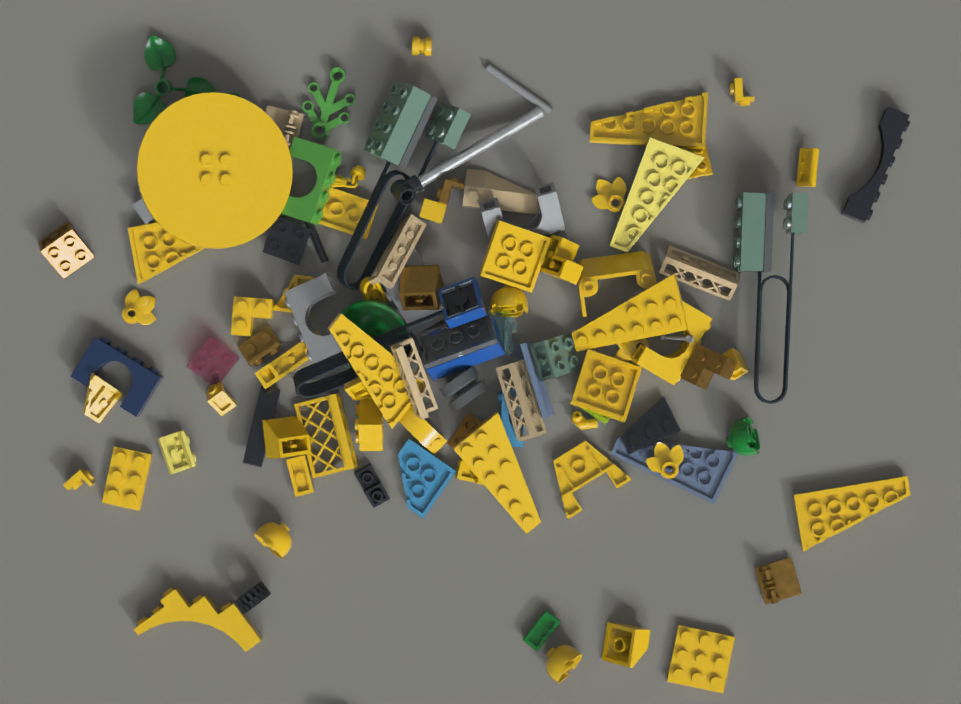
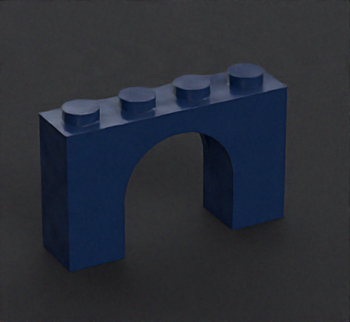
M103 336L101 338L95 337L71 377L88 386L91 374L98 375L102 367L112 361L123 363L131 371L133 382L120 407L135 417L140 416L163 379L159 375L160 371L152 366L147 368L143 365L144 361L136 356L131 358L126 355L128 351L120 346L117 348L110 345L111 341Z

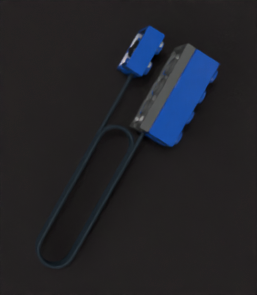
M475 277L438 290L440 301L444 307L443 310L372 338L383 348H388L411 337L407 334L397 333L444 315L445 324L416 334L419 348L422 351L418 353L419 357L422 358L423 366L433 380L505 354L497 322L489 309H485L480 287ZM410 344L404 348L407 357L411 352ZM340 352L298 370L294 374L293 381L295 391L300 397L312 398L343 387L345 383L358 378L354 369L350 368L318 381L306 383L350 364L344 353Z

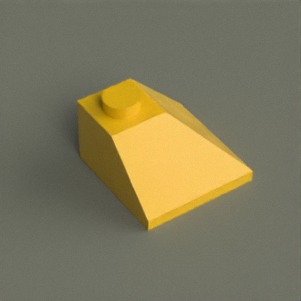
M607 622L602 660L633 668L648 649L651 630L633 625Z

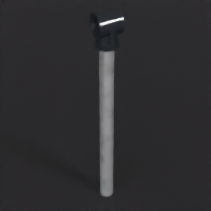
M538 106L418 177L413 175L408 180H396L390 189L392 195L402 205L411 204L415 200L416 194L424 191V186L543 117L542 110Z

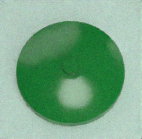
M378 300L356 301L346 306L340 312L371 338L406 325L397 310ZM404 330V331L399 332V333H397V334H407V335H408V330ZM390 347L385 348L388 352L392 353ZM350 364L346 365L347 368H352Z

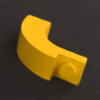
M412 405L399 420L433 454L447 442L429 422L415 416Z

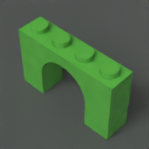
M294 137L290 148L291 157L311 163L317 173V182L314 189L308 195L298 198L289 196L281 214L318 226L323 217L324 205L329 199L330 187L335 181L336 169L341 163L342 153L340 151Z

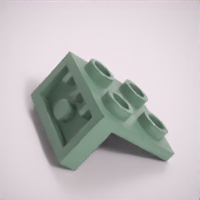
M571 333L529 345L540 382L581 369Z

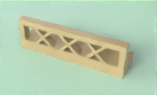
M412 214L404 217L368 282L371 284L380 282L389 289L393 288L427 224Z
M669 246L659 270V274L667 277L675 273L677 281L728 301L731 300L741 275L739 272L673 246ZM667 264L675 266L677 270L670 271L665 269ZM684 273H693L694 277L687 278ZM701 280H711L712 284L705 285ZM726 286L731 288L728 294L721 291L719 287Z
M409 337L391 345L390 348L415 416L423 420L429 417V412L438 409L414 340L412 337ZM410 344L411 352L407 357L403 346ZM411 361L417 363L418 366L415 375L410 367ZM417 378L422 380L424 383V387L421 392L419 391L416 383ZM424 396L430 399L432 406L425 408L422 400Z
M525 360L497 367V375L518 442L547 433ZM509 368L511 374L510 380L505 378L503 372L504 369ZM511 387L516 390V398L510 395ZM517 406L522 410L521 417L516 414L515 409ZM522 424L527 427L529 435L523 436L521 431Z

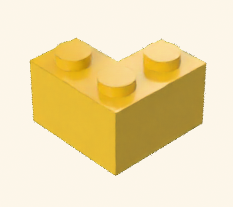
M551 234V240L540 271L577 285L583 270V266L573 262L579 245Z
M234 296L231 335L253 336L254 317L273 319L275 300Z
M372 399L360 400V404H356V416H359V418H355V430H359V432H356V443H359L360 451H383V415Z

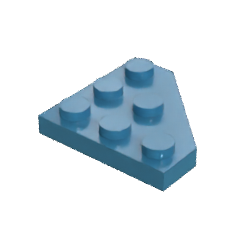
M408 439L398 453L407 507L424 519L456 470L411 439Z

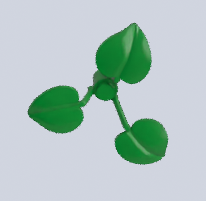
M152 35L146 44L144 58L151 70L162 69L161 76L159 77L160 80L155 84L157 97L151 92H143L135 98L133 103V122L136 124L152 123L166 109L165 104L159 101L161 95L170 94L172 91L186 92L184 98L195 94L216 92L214 86L201 77L190 78L187 81V88L173 87L171 81L164 79L165 66H171L174 63L176 52L169 42L155 35Z

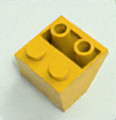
M296 416L262 420L267 459L311 454L309 433Z

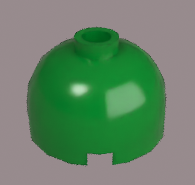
M750 417L735 421L729 429V436L726 437L728 447H732L738 455L752 456L760 453L757 451L760 449L758 432L751 427L750 424H754Z

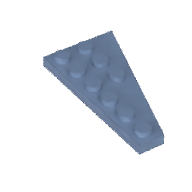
M618 436L610 454L712 504L715 503L738 456L733 451L680 445L684 454L683 461L678 465V474L672 479H667L660 473L651 471L646 463V459L654 457V448L657 442L628 455L620 436ZM661 442V443L665 444L666 446H668V447L670 448V450H671L674 446L680 445V444H673V443ZM666 466L665 470L667 473L672 471V466Z

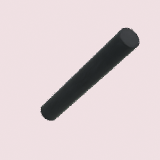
M305 222L306 227L312 229L310 236L321 263L329 261L314 224Z

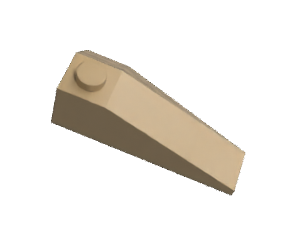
M467 169L463 207L480 209L478 202L497 197L501 211L537 214L539 205L535 193L490 172Z

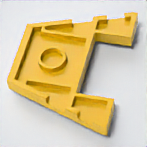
M586 440L553 460L567 519L582 511L572 493L607 472L617 489L631 480L627 474Z

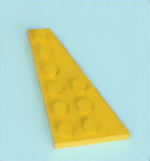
M671 274L652 287L573 331L572 337L576 352L688 330L676 274Z
M339 313L329 325L328 330L389 427L393 429L411 406L394 356L344 315ZM417 378L416 383L419 391L421 392L424 387V383L422 380Z

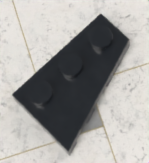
M663 396L620 439L627 454L630 455L680 432L681 429Z

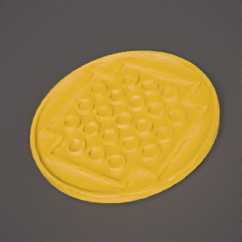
M216 92L185 97L160 113L151 123L141 141L136 168L141 197L156 222L169 234L185 243L211 249L238 246L264 233L276 221L286 205L291 190L293 174L292 160L287 142L271 117L258 106L243 98Z

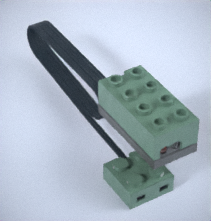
M397 80L390 88L387 101L382 105L380 116L374 122L373 131L367 138L364 151L387 161L337 269L339 282L352 290H360L361 281L366 277H371L408 206L398 202L362 276L357 282L348 284L346 281L347 269L389 180L395 175H402L405 180L410 179L406 173L394 170L387 174L386 172L390 164L406 168L438 98L413 85ZM443 102L440 103L435 110L432 122L427 127L425 135L426 138L434 141V144L418 176L424 174L438 144L452 149L456 148L471 116L470 113Z
M743 192L735 199V210H738V216L734 220V229H737V236L734 237L733 245L734 248H737V254L733 256V267H736V272H758L754 392L762 402L774 404L783 400L788 389L794 234L802 235L807 233L808 193H791L787 195V199H784V210H787V215L783 219V230H786V234H791L788 283L785 278L777 275L768 276L761 282V273L771 272L774 193ZM775 278L784 282L787 288L782 393L777 399L769 401L760 395L758 388L763 285L766 281Z

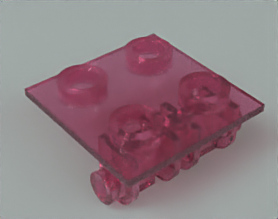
M209 337L186 367L211 385H216L224 379L239 357L221 345L215 338Z

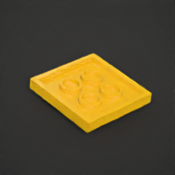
M497 220L478 275L532 293L551 238Z
M587 349L570 404L625 422L642 367Z
M678 624L666 681L723 693L735 636Z

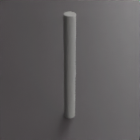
M489 64L486 69L487 72L547 114L550 113L552 110L551 106Z

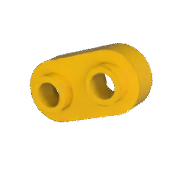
M370 277L364 278L360 283V292L364 300L376 299L387 304V298L380 283L371 284L368 282Z

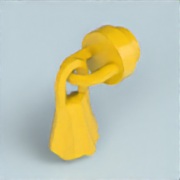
M360 165L353 167L350 172L352 179L335 174V181L331 187H357L359 180H364L366 176L365 168Z

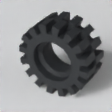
M261 581L234 603L242 614H245L266 599L271 593Z

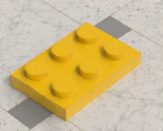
M330 187L329 199L324 205L323 217L318 224L353 235L369 200ZM379 203L374 211V214L367 226V229L362 239L367 240Z
M114 446L102 503L140 511L152 454Z

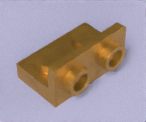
M269 325L239 345L238 349L246 359L249 366L254 364L256 367L265 361L263 357L268 354L272 356L280 351L279 346L282 343Z

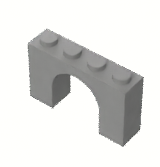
M551 182L534 187L539 208L536 216L531 221L519 225L512 224L544 236L565 230L554 183ZM497 197L478 202L489 242L497 220L509 223L502 216Z
M415 247L405 266L425 264ZM401 274L393 288L389 289L384 285L387 290L384 294L389 302L394 301L397 306L394 309L398 311L407 324L444 308L442 305L439 310L403 311L399 296ZM442 315L407 329L409 335L413 333L416 336V334L424 332L442 321L445 317Z
M327 273L285 291L286 305L292 309L294 314L292 315L293 322L296 326H299L301 331L299 333L300 339L306 344L308 348L306 351L307 356L313 363L342 352L332 334L321 336L313 330L310 324L312 307L318 301L338 293L332 276Z

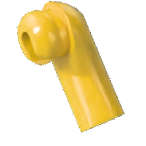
M579 411L572 413V423L579 429L598 428L596 418L586 419Z

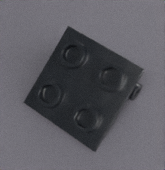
M278 217L272 224L262 252L299 265L312 229Z

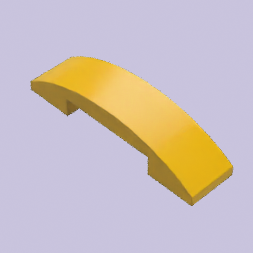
M301 341L254 373L265 389L309 360L306 353L308 350L306 344Z

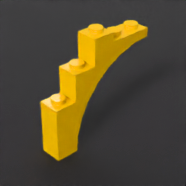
M171 587L162 594L164 598L160 600L164 607L159 605L151 611L153 615L147 619L144 616L136 622L138 626L133 629L137 635H140L148 629L164 623L175 621L199 622L223 631L234 639L245 652L263 639L246 614H242L235 603L231 604L229 601L220 608L222 610L220 612L208 595L202 597L200 594L191 601L193 603L191 605L179 587L175 590Z

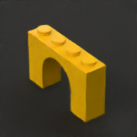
M684 301L682 303L688 330L683 331V336L691 334L694 340L690 343L683 340L676 352L666 356L659 355L640 344L631 359L635 364L672 385H675L681 379L682 371L687 366L696 344H701V338L709 330L712 320L711 317Z

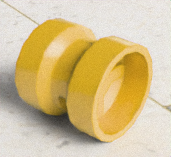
M413 36L412 55L418 56L422 53L425 56H431L432 37L421 39L419 36Z

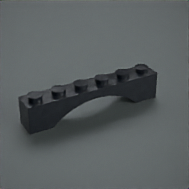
M889 106L884 109L877 126L881 140L878 166L866 185L847 198L841 215L860 223L870 220L873 214L871 207L874 202L877 203L881 192H879V188L887 180L888 174H886L888 167H892L895 161L893 154L902 144L903 139H901V135L909 127L910 121H908L910 115Z

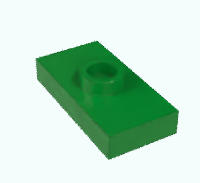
M545 609L522 640L538 652L561 621Z

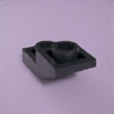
M371 463L354 472L373 508L390 499Z

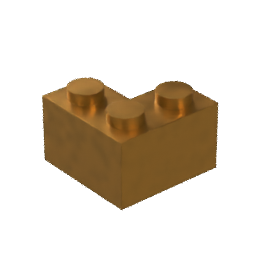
M696 344L681 379L706 390L714 373L730 380L738 362Z

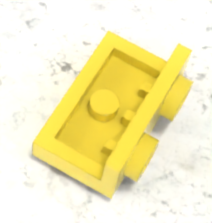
M184 430L157 439L170 475L196 466V456L190 450V439Z

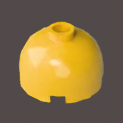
M505 284L493 293L490 301V313L496 316V313H501V317L510 318L522 316L523 311L528 313L527 296L519 288Z
M275 522L265 523L254 533L256 539L264 547L267 546L271 550L270 552L280 559L286 556L292 546V537L288 533L290 529L282 522L280 525Z
M560 645L556 649L552 647L546 654L548 657L546 671L554 681L561 683L570 675L568 672L572 668L575 669L582 654L576 648L569 645Z

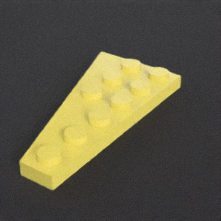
M650 137L610 246L628 253L705 157Z

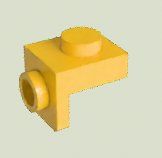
M734 78L732 80L733 83L729 85L730 95H733V103H738V106H750V103L754 102L755 98L743 97L742 78Z

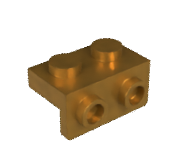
M450 177V180L445 179L443 187L440 186L437 193V199H440L439 203L448 206L452 188L464 190V184L461 183L460 179Z

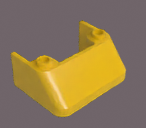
M645 251L578 261L577 264L583 266L581 276L577 282L581 316H587L584 297L596 294L599 279L636 274L637 284L641 288L648 289L656 284L651 256Z

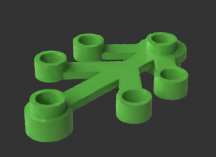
M339 67L333 68L330 72L332 83L326 101H324L320 93V87L316 82L308 85L309 92L313 94L322 111L320 120L314 112V104L311 101L307 100L302 104L303 110L307 112L313 123L311 134L317 140L326 139L331 129L340 124H348L351 119L348 113L342 112L338 118L327 122L330 114L346 106H353L356 103V97L353 94H347L344 99L333 104L339 84L346 77L344 70ZM336 73H341L340 79H335ZM316 85L317 91L312 92L311 86ZM353 97V103H348L347 98ZM307 103L312 105L310 110L305 109ZM343 115L348 116V120L345 122L341 120ZM319 127L324 128L322 134L317 133Z

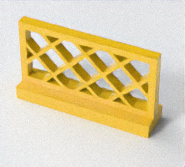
M340 393L294 404L297 418L303 427L306 428L308 423L317 427L313 437L309 435L311 439L310 446L313 441L322 446L318 455L313 452L307 454L312 478L359 467ZM325 400L328 401L329 405L326 414L317 409L320 402ZM307 405L313 409L308 418L302 415L301 406ZM315 411L324 416L320 425L311 420ZM327 418L334 425L331 432L322 427ZM320 430L329 435L324 444L315 439ZM331 437L338 440L339 445L336 450L327 446ZM324 449L333 453L329 462L320 457ZM336 455L343 460L344 467L337 468L331 464ZM318 460L327 465L324 471L316 473L315 464Z

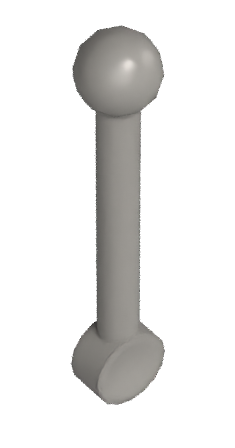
M664 334L659 335V340H686V342L690 343L694 340V337L691 334L687 336H666Z

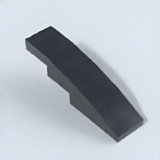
M263 385L261 386L243 459L244 464L262 467L266 449L262 420L274 419L280 389L272 387L265 389Z

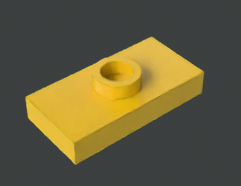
M800 148L796 186L816 187L818 148Z

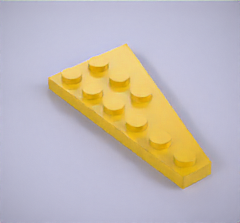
M708 92L694 97H686L675 102L670 101L643 108V110L627 112L624 115L592 121L589 142L647 146L650 137L679 148L705 149Z
M158 223L128 228L138 285L205 249L177 239Z
M497 411L456 444L453 449L527 534L541 523V520Z
M908 476L793 494L802 551L808 550L810 547L910 496Z

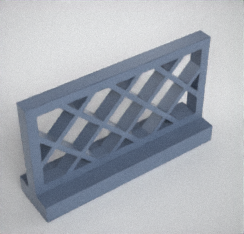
M532 341L513 346L517 361L525 360L541 416L544 419L554 413L545 383L539 380L529 347Z

